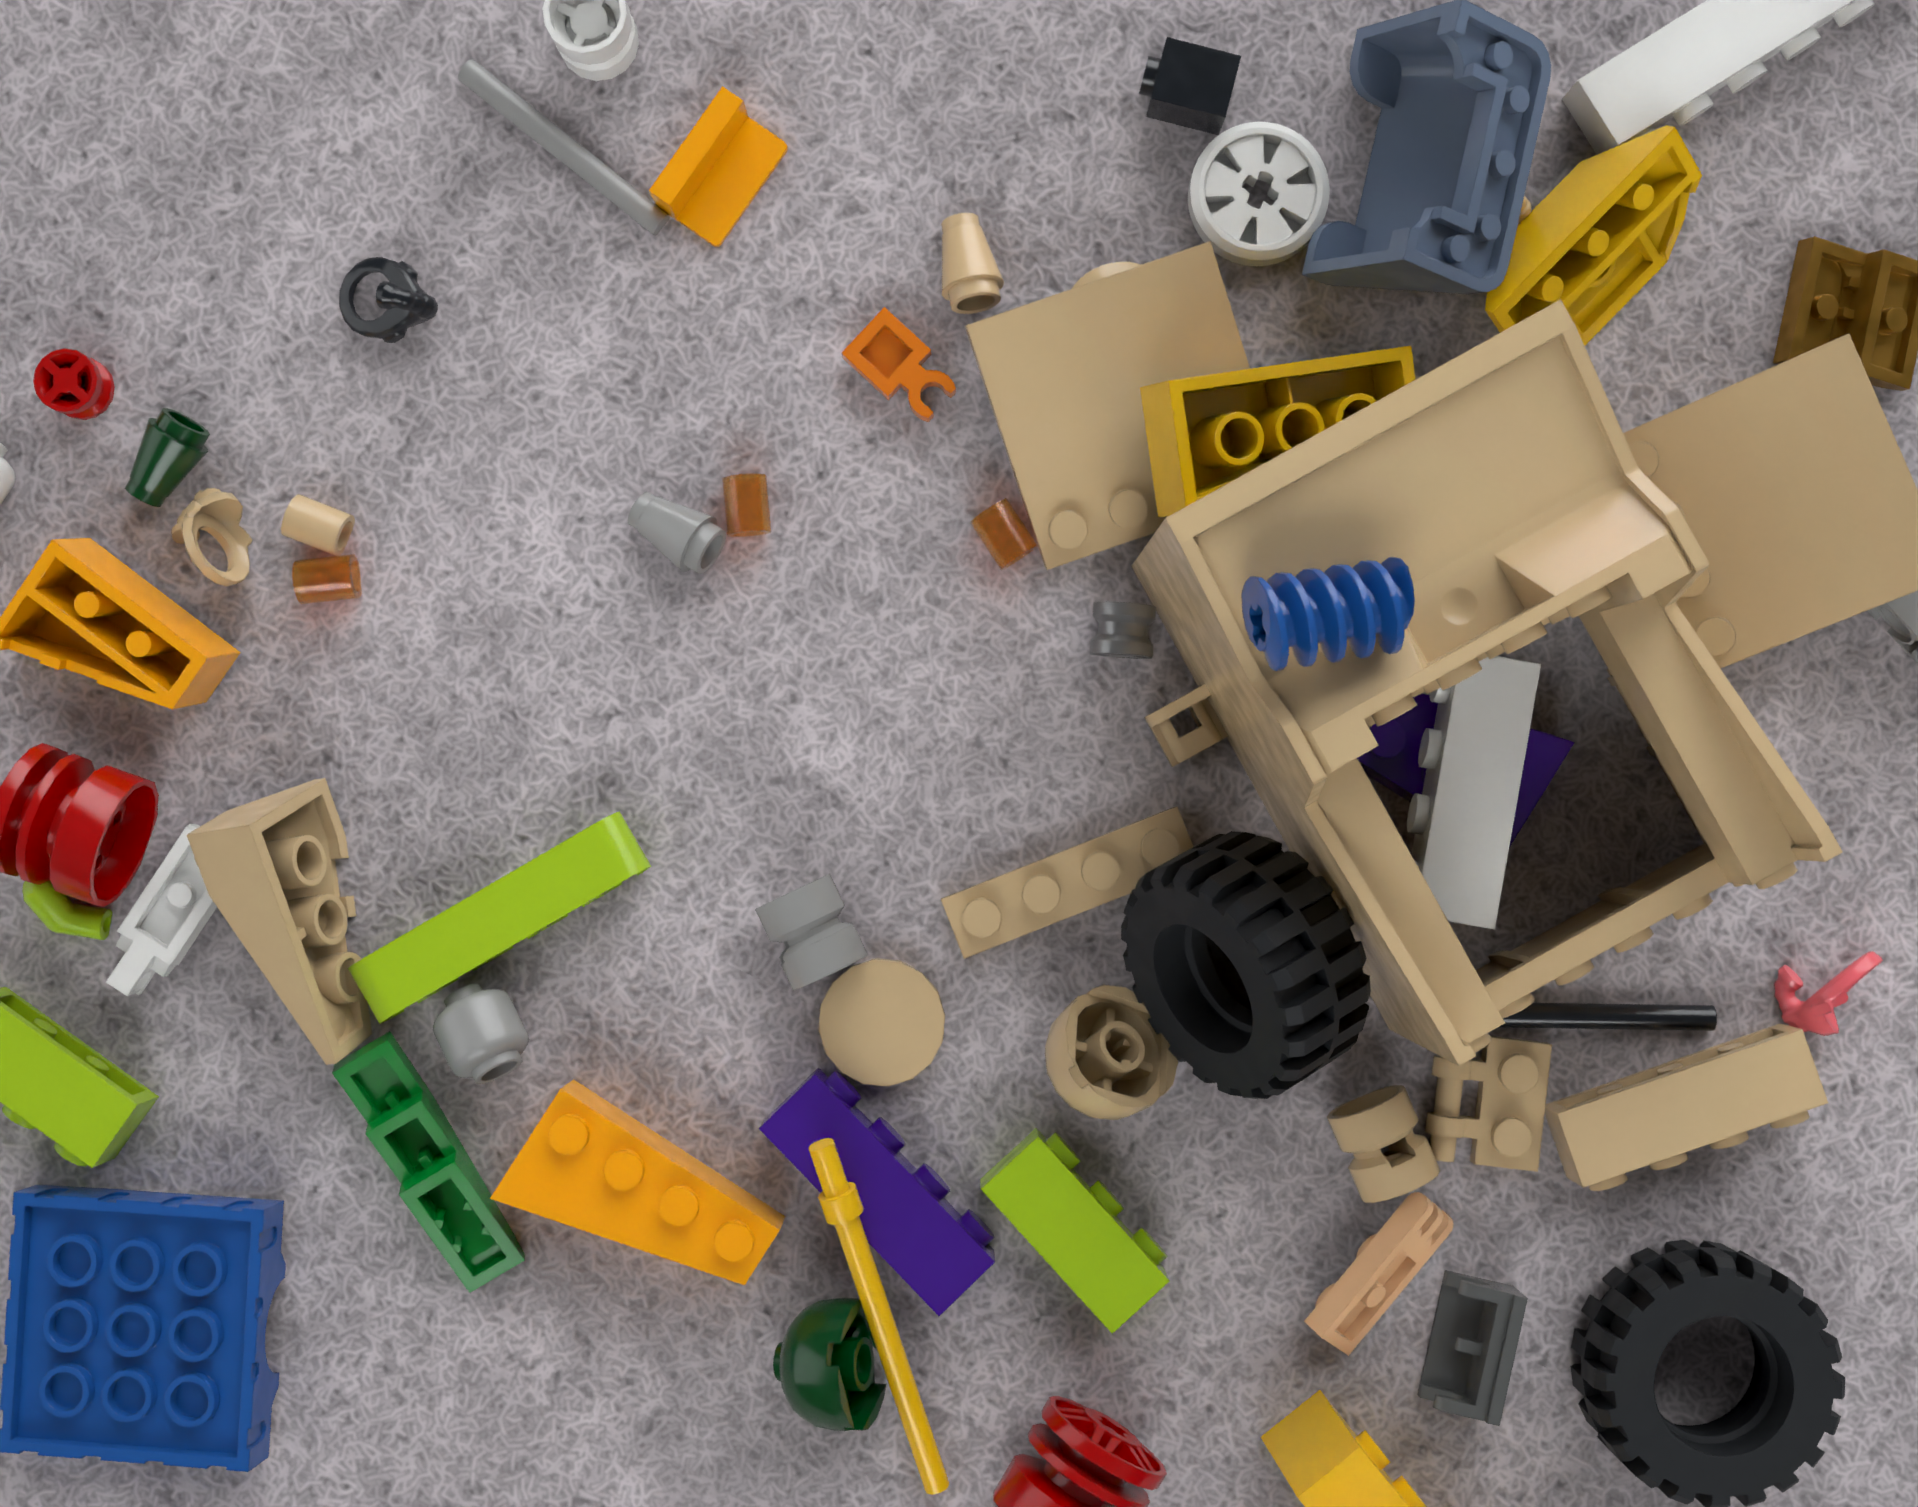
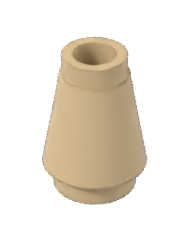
M958 213L949 216L941 223L943 231L942 296L950 301L951 309L956 313L973 314L991 309L1001 300L999 290L1003 287L1004 280L983 229L979 224L978 216L973 213Z

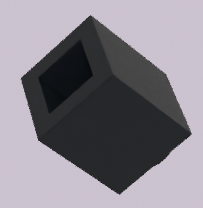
M1167 37L1161 59L1148 56L1139 94L1151 97L1146 117L1219 135L1226 118L1241 56Z

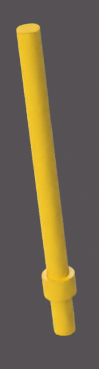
M832 1138L818 1140L812 1143L808 1149L823 1190L818 1196L826 1222L835 1225L925 1492L930 1495L939 1494L949 1487V1480L859 1217L864 1208L856 1184L847 1181L834 1140Z

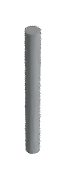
M471 59L464 64L458 74L460 82L651 234L656 236L670 219L666 212L475 60Z

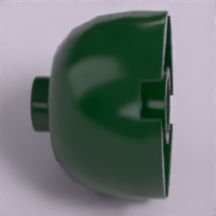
M836 1298L822 1300L806 1307L788 1327L783 1342H780L775 1349L773 1370L776 1379L781 1382L787 1401L793 1411L816 1427L834 1431L868 1430L878 1417L883 1403L886 1384L875 1383L873 1347L877 1348L860 1299Z

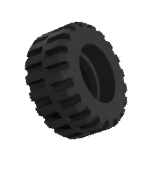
M1235 831L1227 834H1217L1152 869L1138 880L1135 889L1130 893L1123 912L1126 916L1121 925V940L1127 943L1123 958L1126 971L1132 972L1135 981L1132 989L1138 1003H1144L1151 1016L1147 1020L1157 1035L1162 1033L1170 1044L1168 1050L1179 1062H1187L1192 1066V1074L1204 1083H1217V1088L1221 1092L1233 1096H1242L1243 1098L1268 1099L1272 1095L1278 1096L1349 1051L1357 1042L1359 1032L1364 1028L1369 1010V1005L1366 1002L1371 993L1370 975L1363 972L1362 966H1364L1367 957L1362 941H1355L1350 929L1354 922L1345 907L1339 908L1331 896L1334 890L1324 877H1315L1307 869L1309 862L1298 853L1282 851V843L1268 837Z
M1677 1240L1665 1243V1254L1659 1255L1648 1247L1632 1254L1631 1260L1635 1265L1634 1269L1624 1273L1615 1266L1602 1278L1610 1287L1603 1298L1599 1300L1591 1294L1588 1296L1581 1309L1591 1319L1588 1329H1574L1571 1348L1582 1359L1581 1363L1573 1364L1570 1368L1573 1386L1584 1396L1578 1405L1586 1421L1598 1432V1439L1638 1479L1650 1488L1658 1487L1668 1498L1686 1505L1693 1502L1694 1498H1696L1704 1507H1729L1730 1497L1734 1496L1747 1507L1764 1502L1767 1498L1764 1489L1773 1485L1782 1493L1799 1482L1794 1472L1804 1462L1813 1468L1825 1453L1817 1447L1824 1432L1835 1435L1841 1418L1839 1414L1832 1410L1833 1399H1843L1845 1397V1376L1832 1369V1364L1841 1361L1842 1353L1837 1338L1823 1330L1828 1324L1827 1317L1817 1303L1803 1296L1804 1289L1790 1278L1743 1251L1736 1252L1721 1243L1704 1240L1700 1247H1696L1686 1240ZM1714 1316H1731L1738 1319L1747 1327L1750 1333L1755 1358L1753 1376L1742 1399L1728 1413L1705 1424L1677 1425L1665 1419L1659 1412L1656 1403L1654 1382L1659 1359L1668 1343L1682 1329L1696 1321Z

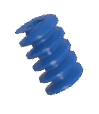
M1389 557L1381 564L1378 561H1360L1353 568L1343 564L1332 565L1325 572H1322L1320 569L1308 568L1302 570L1296 577L1291 573L1280 572L1272 575L1267 582L1262 577L1251 576L1245 581L1241 593L1242 614L1249 639L1257 650L1264 652L1268 665L1274 671L1284 670L1287 666L1289 647H1292L1296 660L1303 667L1312 666L1316 662L1318 643H1320L1327 660L1332 663L1340 662L1345 657L1347 639L1355 656L1361 659L1368 658L1373 653L1376 638L1385 653L1395 654L1402 649L1404 630L1408 628L1414 614L1415 604L1414 587L1409 567L1401 558Z

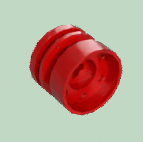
M44 743L30 748L14 764L0 786V872L15 877L19 875L22 880L38 885L50 880L56 892L101 907L109 905L117 900L128 887L142 863L158 816L159 794L155 782L108 765L95 770L91 760L76 754L68 755V752Z
M1052 1396L1049 1397L1041 1411L1042 1418L1047 1425L1042 1423L1035 1424L1028 1432L1029 1442L1043 1459L1026 1454L1015 1455L993 1491V1500L998 1507H1148L1150 1500L1143 1488L1148 1490L1159 1488L1167 1473L1165 1466L1154 1453L1120 1423L1097 1410L1087 1408L1073 1400Z

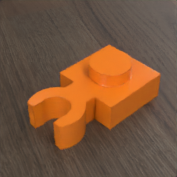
M885 307L841 353L842 358L888 401L900 388L907 392L912 412L923 421L930 422L934 417V412L921 400V394L926 388L938 387L950 398L956 394L955 384L948 375L938 370H925L921 366L931 356V349Z

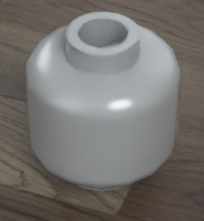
M470 984L457 989L445 998L446 1008L437 1016L433 1025V1033L450 1069L457 1077L473 1078L476 1084H485L509 1074L523 1062L521 1054L528 1045L529 1035L506 991L500 989L482 990L479 984Z

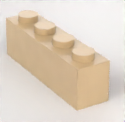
M1780 1023L1550 1102L1545 1105V1117L1566 1177L1583 1188L1589 1186L1591 1191H1601L1625 1183L1628 1180L1627 1172L1648 1165L1651 1170H1662L1680 1165L1688 1160L1686 1153L1688 1151L1710 1145L1712 1149H1723L1741 1144L1749 1139L1747 1131L1769 1123L1772 1128H1784L1802 1123L1810 1117L1808 1110L1828 1103L1803 1029Z

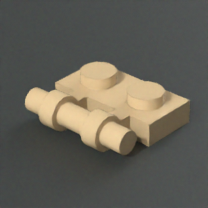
M1490 1036L1492 1041L1482 1049L1481 1060L1471 1059L1458 1066L1439 1055H1434L1432 1075L1438 1077L1434 1112H1427L1425 1132L1431 1134L1430 1147L1435 1159L1443 1162H1454L1457 1138L1465 1137L1472 1138L1470 1162L1475 1165L1538 1172L1552 1044ZM1463 1080L1479 1081L1475 1117L1459 1115Z

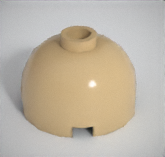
M1101 985L1093 988L1088 993L1078 996L1071 1001L1050 1027L1045 1045L1046 1069L1056 1093L1071 1108L1089 1117L1119 1120L1152 1106L1159 1097L1167 1093L1174 1083L1178 1060L1168 1050L1170 1044L1162 1033L1157 1035L1147 1020L1151 1016L1144 1003H1138L1133 991L1126 987Z

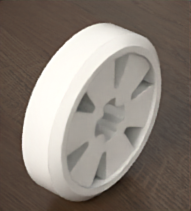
M1249 122L1237 125L1215 137L1203 150L1196 162L1188 188V208L1192 223L1204 243L1211 241L1213 251L1231 262L1246 266H1268L1285 261L1300 252L1310 242L1313 233L1323 222L1330 195L1327 170L1316 149L1308 140L1294 130L1270 122ZM1257 180L1264 181L1270 185L1267 196L1275 202L1273 205H1269L1263 201L1260 209L1251 207L1247 203L1250 193L1242 188V186L1247 183L1254 187Z

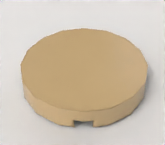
M875 958L852 965L832 982L820 1006L818 1030L826 1055L841 1073L865 1085L889 1087L913 1079L932 1063L943 1042L945 1012L938 990L922 972L901 960Z

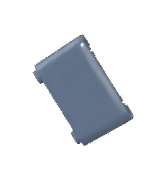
M1467 0L1450 1L1358 28L1350 59L1352 85L1363 99L1381 108L1355 225L1344 221H1333L1321 225L1313 233L1308 245L1302 275L1325 285L1466 295L1485 293L1496 289L1504 280L1508 270L1550 83L1551 62L1545 45L1535 35Z

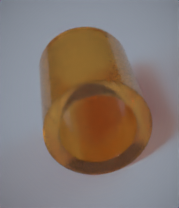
M750 473L722 478L727 536L746 537L771 533L766 475Z
M1007 498L990 506L970 522L1001 571L1038 547Z
M354 554L295 560L293 563V587L300 604L357 599L361 597L360 567L358 559Z

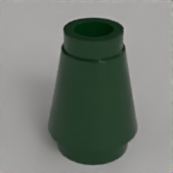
M163 408L157 419L149 418L130 474V480L125 486L126 491L148 505L161 507L165 498L174 491L208 452L204 445L210 436L208 430L193 419L169 408Z

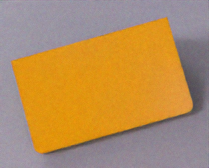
M722 86L651 186L649 193L655 204L669 216L714 247H719L787 153V144L748 117L744 101Z

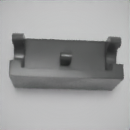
M1445 1270L1417 1395L1420 1398L1434 1401L1433 1408L1440 1411L1500 1426L1528 1298L1513 1285Z

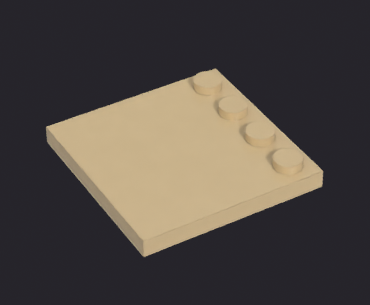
M1211 241L965 325L1037 546L1047 570L1153 534L1166 518L1158 517L1140 387L1174 379L1250 369Z
M1849 333L1623 433L1637 466L1679 508L1709 562V566L1677 600V605L1720 669L1918 591V489Z

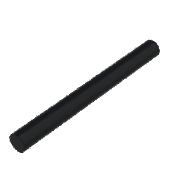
M1532 1003L1522 1011L1503 1018L1505 1024L1498 1028L1714 1031L1717 1025V1013L1713 1005Z

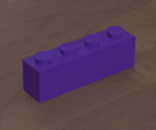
M818 1067L762 1122L759 1129L820 1193L823 1190L808 1148L812 1143L821 1139L832 1138L834 1140L847 1181L856 1184L864 1208L859 1217L868 1243L925 1303L940 1316L995 1263V1252L989 1245L995 1236L973 1211L968 1209L961 1216L944 1198L950 1192L949 1187L929 1165L923 1163L916 1169L904 1157L900 1150L906 1143L887 1121L879 1117L872 1123L855 1106L862 1098L845 1077L837 1071H834L828 1077Z

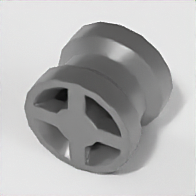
M1094 602L1093 617L1098 622V635L1091 640L1090 654L1103 657L1152 659L1153 644L1148 639V626L1155 621L1156 607L1130 602Z

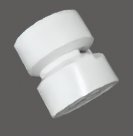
M626 0L544 1L542 10L545 27L569 69L582 78L594 81L613 79L627 70L636 57L639 38L637 26L630 14Z

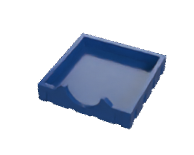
M34 1185L13 1192L12 1215H15L14 1234H11L8 1280H11V1291L6 1305L4 1345H7V1356L2 1370L0 1410H3L2 1428H0V1452L20 1454L23 1451L38 1452L40 1456L82 1459L85 1456L101 1457L100 1460L141 1464H145L148 1461L163 1462V1465L205 1469L211 1466L227 1467L226 1470L243 1472L251 1471L267 1459L270 1448L272 1404L279 1387V1372H272L267 1363L265 1333L273 1296L277 1287L285 1278L286 1263L281 1253L284 1201L54 1185Z

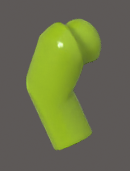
M50 880L41 885L27 881L23 883L22 893L24 902L49 930L56 933L98 940H106L109 936L113 914L111 909L72 903L65 894L54 890Z

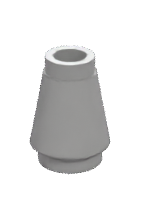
M649 492L643 493L635 501L628 515V524L637 529L643 537L682 572L693 570L698 574L705 573L717 560L726 541V531L717 526V519L714 516L661 497H656Z

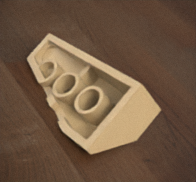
M321 778L227 810L188 833L187 838L209 896L322 1060L328 1065L337 1064L372 1035L368 1003L348 970L351 965L362 958L356 953L347 952L345 937L347 917H355L356 908L354 895L340 897L335 862L336 859L349 858L346 835L326 778Z

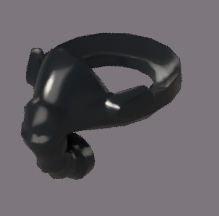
M383 257L367 258L357 263L345 275L339 294V307L343 319L352 331L368 338L383 339L387 343H396L404 338L409 327L416 326L435 317L438 311V303L434 297L428 295L420 288L417 282L418 273L411 265L403 261L398 263ZM371 273H382L389 282L383 281L377 287L376 302L380 308L387 310L375 320H363L357 314L353 304L357 284L363 277Z

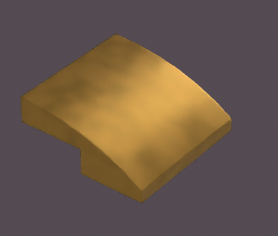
M1816 236L1798 241L1773 363H1783L1849 333L1872 386L1899 391L1909 390L1918 354V260L1885 249L1864 253Z

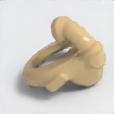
M206 488L203 491L199 490L195 494L194 500L182 510L177 519V524L172 527V538L177 543L185 544L186 551L192 562L207 578L216 584L226 587L241 583L246 578L250 567L248 546L251 544L252 538L239 526L243 506L232 493L221 492L220 489ZM200 530L208 532L221 544L228 560V570L226 572L216 569L203 556L197 542L200 537Z

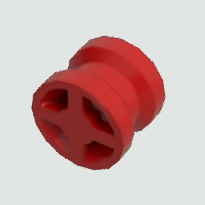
M63 348L50 352L41 359L34 373L33 383L35 392L42 403L71 418L81 420L95 418L106 411L113 400L115 386L111 373L103 364L77 350ZM83 376L85 377L86 391L81 387V377Z

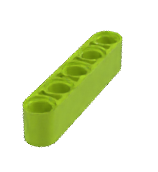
M620 811L613 813L351 965L348 970L379 1024H382L404 1012V1009L416 1002L420 1003L459 980L458 977L471 970L475 971L514 948L513 945L526 938L529 939L566 918L568 913L581 906L584 907L614 890L628 878L636 874L638 876L648 870L651 865Z

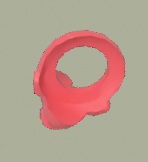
M1874 951L1865 953L1806 1001H1800L1795 996V991L1803 986V981L1789 966L1783 965L1779 968L1778 978L1774 983V997L1778 1001L1782 1012L1781 1018L1783 1022L1789 1026L1803 1029V1032L1809 1031L1822 1036L1838 1034L1839 1027L1834 1007L1848 1001L1847 992L1860 979L1883 961L1882 958Z

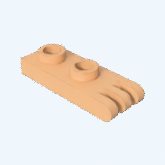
M1414 1192L1408 1195L1378 1233L1370 1236L1362 1243L1358 1249L1356 1259L1339 1280L1323 1290L1316 1301L1315 1309L1304 1322L1322 1339L1349 1356L1452 1232V1218L1435 1203L1431 1202L1424 1194Z

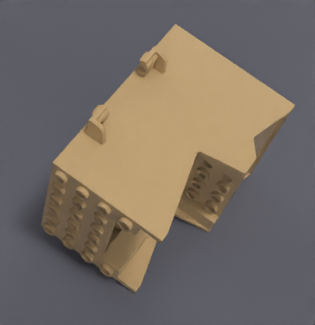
M1561 299L1166 517L1131 566L1152 605L1156 607L1157 614L1198 685V688L1144 717L1171 767L1227 737L1288 849L1298 853L1309 862L1307 869L1315 877H1324L1334 890L1331 896L1339 908L1345 907L1354 922L1350 929L1355 941H1362L1367 957L1362 967L1363 972L1370 975V996L1389 1030L1458 1066L1475 1058V1053L1492 1041L1488 1032L1505 1024L1503 1018L1522 1011L1535 1001L1531 992L1553 980L1560 986L1583 977L1594 968L1590 959L1614 947L1617 953L1642 944L1654 934L1650 928L1651 925L1673 914L1676 920L1683 919L1709 906L1713 902L1709 895L1712 891L1727 883H1732L1734 887L1756 884L1758 889H1765L1793 876L1798 871L1794 864L1797 860L1826 862L1843 852L1825 820L1679 609L1677 600L1709 566V562L1679 508L1637 466L1576 325ZM1389 557L1401 558L1409 567L1414 587V614L1408 628L1404 630L1402 649L1395 654L1385 653L1376 638L1373 653L1368 658L1361 659L1355 656L1347 639L1345 657L1340 662L1332 663L1327 660L1320 643H1318L1316 662L1312 666L1303 667L1296 660L1292 647H1289L1287 666L1284 670L1274 671L1268 665L1264 652L1257 650L1249 639L1242 614L1241 593L1245 581L1251 576L1262 577L1267 582L1275 573H1291L1296 577L1298 573L1308 568L1320 569L1322 572H1325L1332 565L1343 564L1353 568L1360 561L1371 560L1378 561L1381 564ZM1569 616L1571 618L1579 616L1608 667L1607 672L1610 675L1607 678L1611 686H1616L1649 745L1646 747L1649 754L1656 757L1704 844L1625 888L1619 887L1600 893L1598 895L1601 899L1600 902L1512 951L1494 952L1488 956L1491 961L1490 963L1475 970L1357 758L1379 746L1369 727L1374 724L1377 726L1383 725L1417 706L1413 697L1424 692L1429 694L1439 688L1442 690L1450 688L1482 670L1479 661L1487 657L1492 659L1504 652L1510 654L1547 634L1544 625L1550 622L1555 624ZM1189 708L1198 728L1179 737L1169 718Z

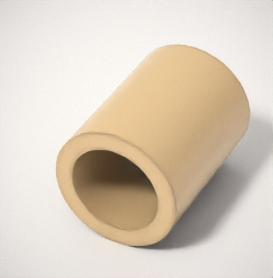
M297 494L290 501L284 513L281 533L283 536L334 556H340L345 550L355 525V518L349 513Z

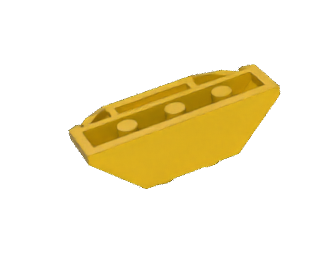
M1666 125L1579 162L1531 213L1518 224L1505 278L1496 289L1487 292L1485 311L1500 333L1561 299L1576 325L1585 346L1668 262L1685 220L1689 195L1696 192L1702 177L1698 166L1676 127Z

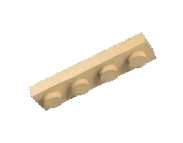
M1175 806L941 898V902L965 959L1130 894L1143 875L1193 848V844L1178 806Z

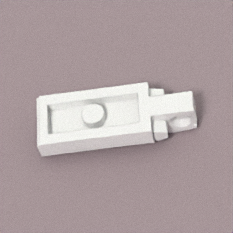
M189 824L185 827L117 930L121 936L116 947L124 951L125 954L106 983L126 996L132 994L140 995L155 972L162 977H167L174 967L180 964L217 908L208 894L187 838L188 833L200 827L197 824Z

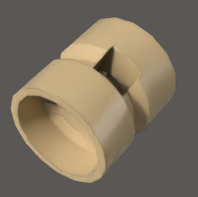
M1393 1085L1377 1089L1338 1106L1327 1115L1340 1149L1343 1152L1352 1153L1354 1156L1348 1169L1363 1202L1376 1203L1402 1196L1422 1187L1438 1176L1440 1168L1427 1138L1413 1132V1128L1419 1119L1403 1085ZM1388 1146L1389 1150L1382 1153L1380 1148Z

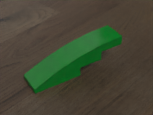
M390 1031L343 1058L337 1064H334L332 1074L368 1123L365 1132L366 1136L401 1183L399 1196L468 1292L471 1293L525 1261V1254L495 1200L490 1199L491 1194L459 1138L429 1088Z

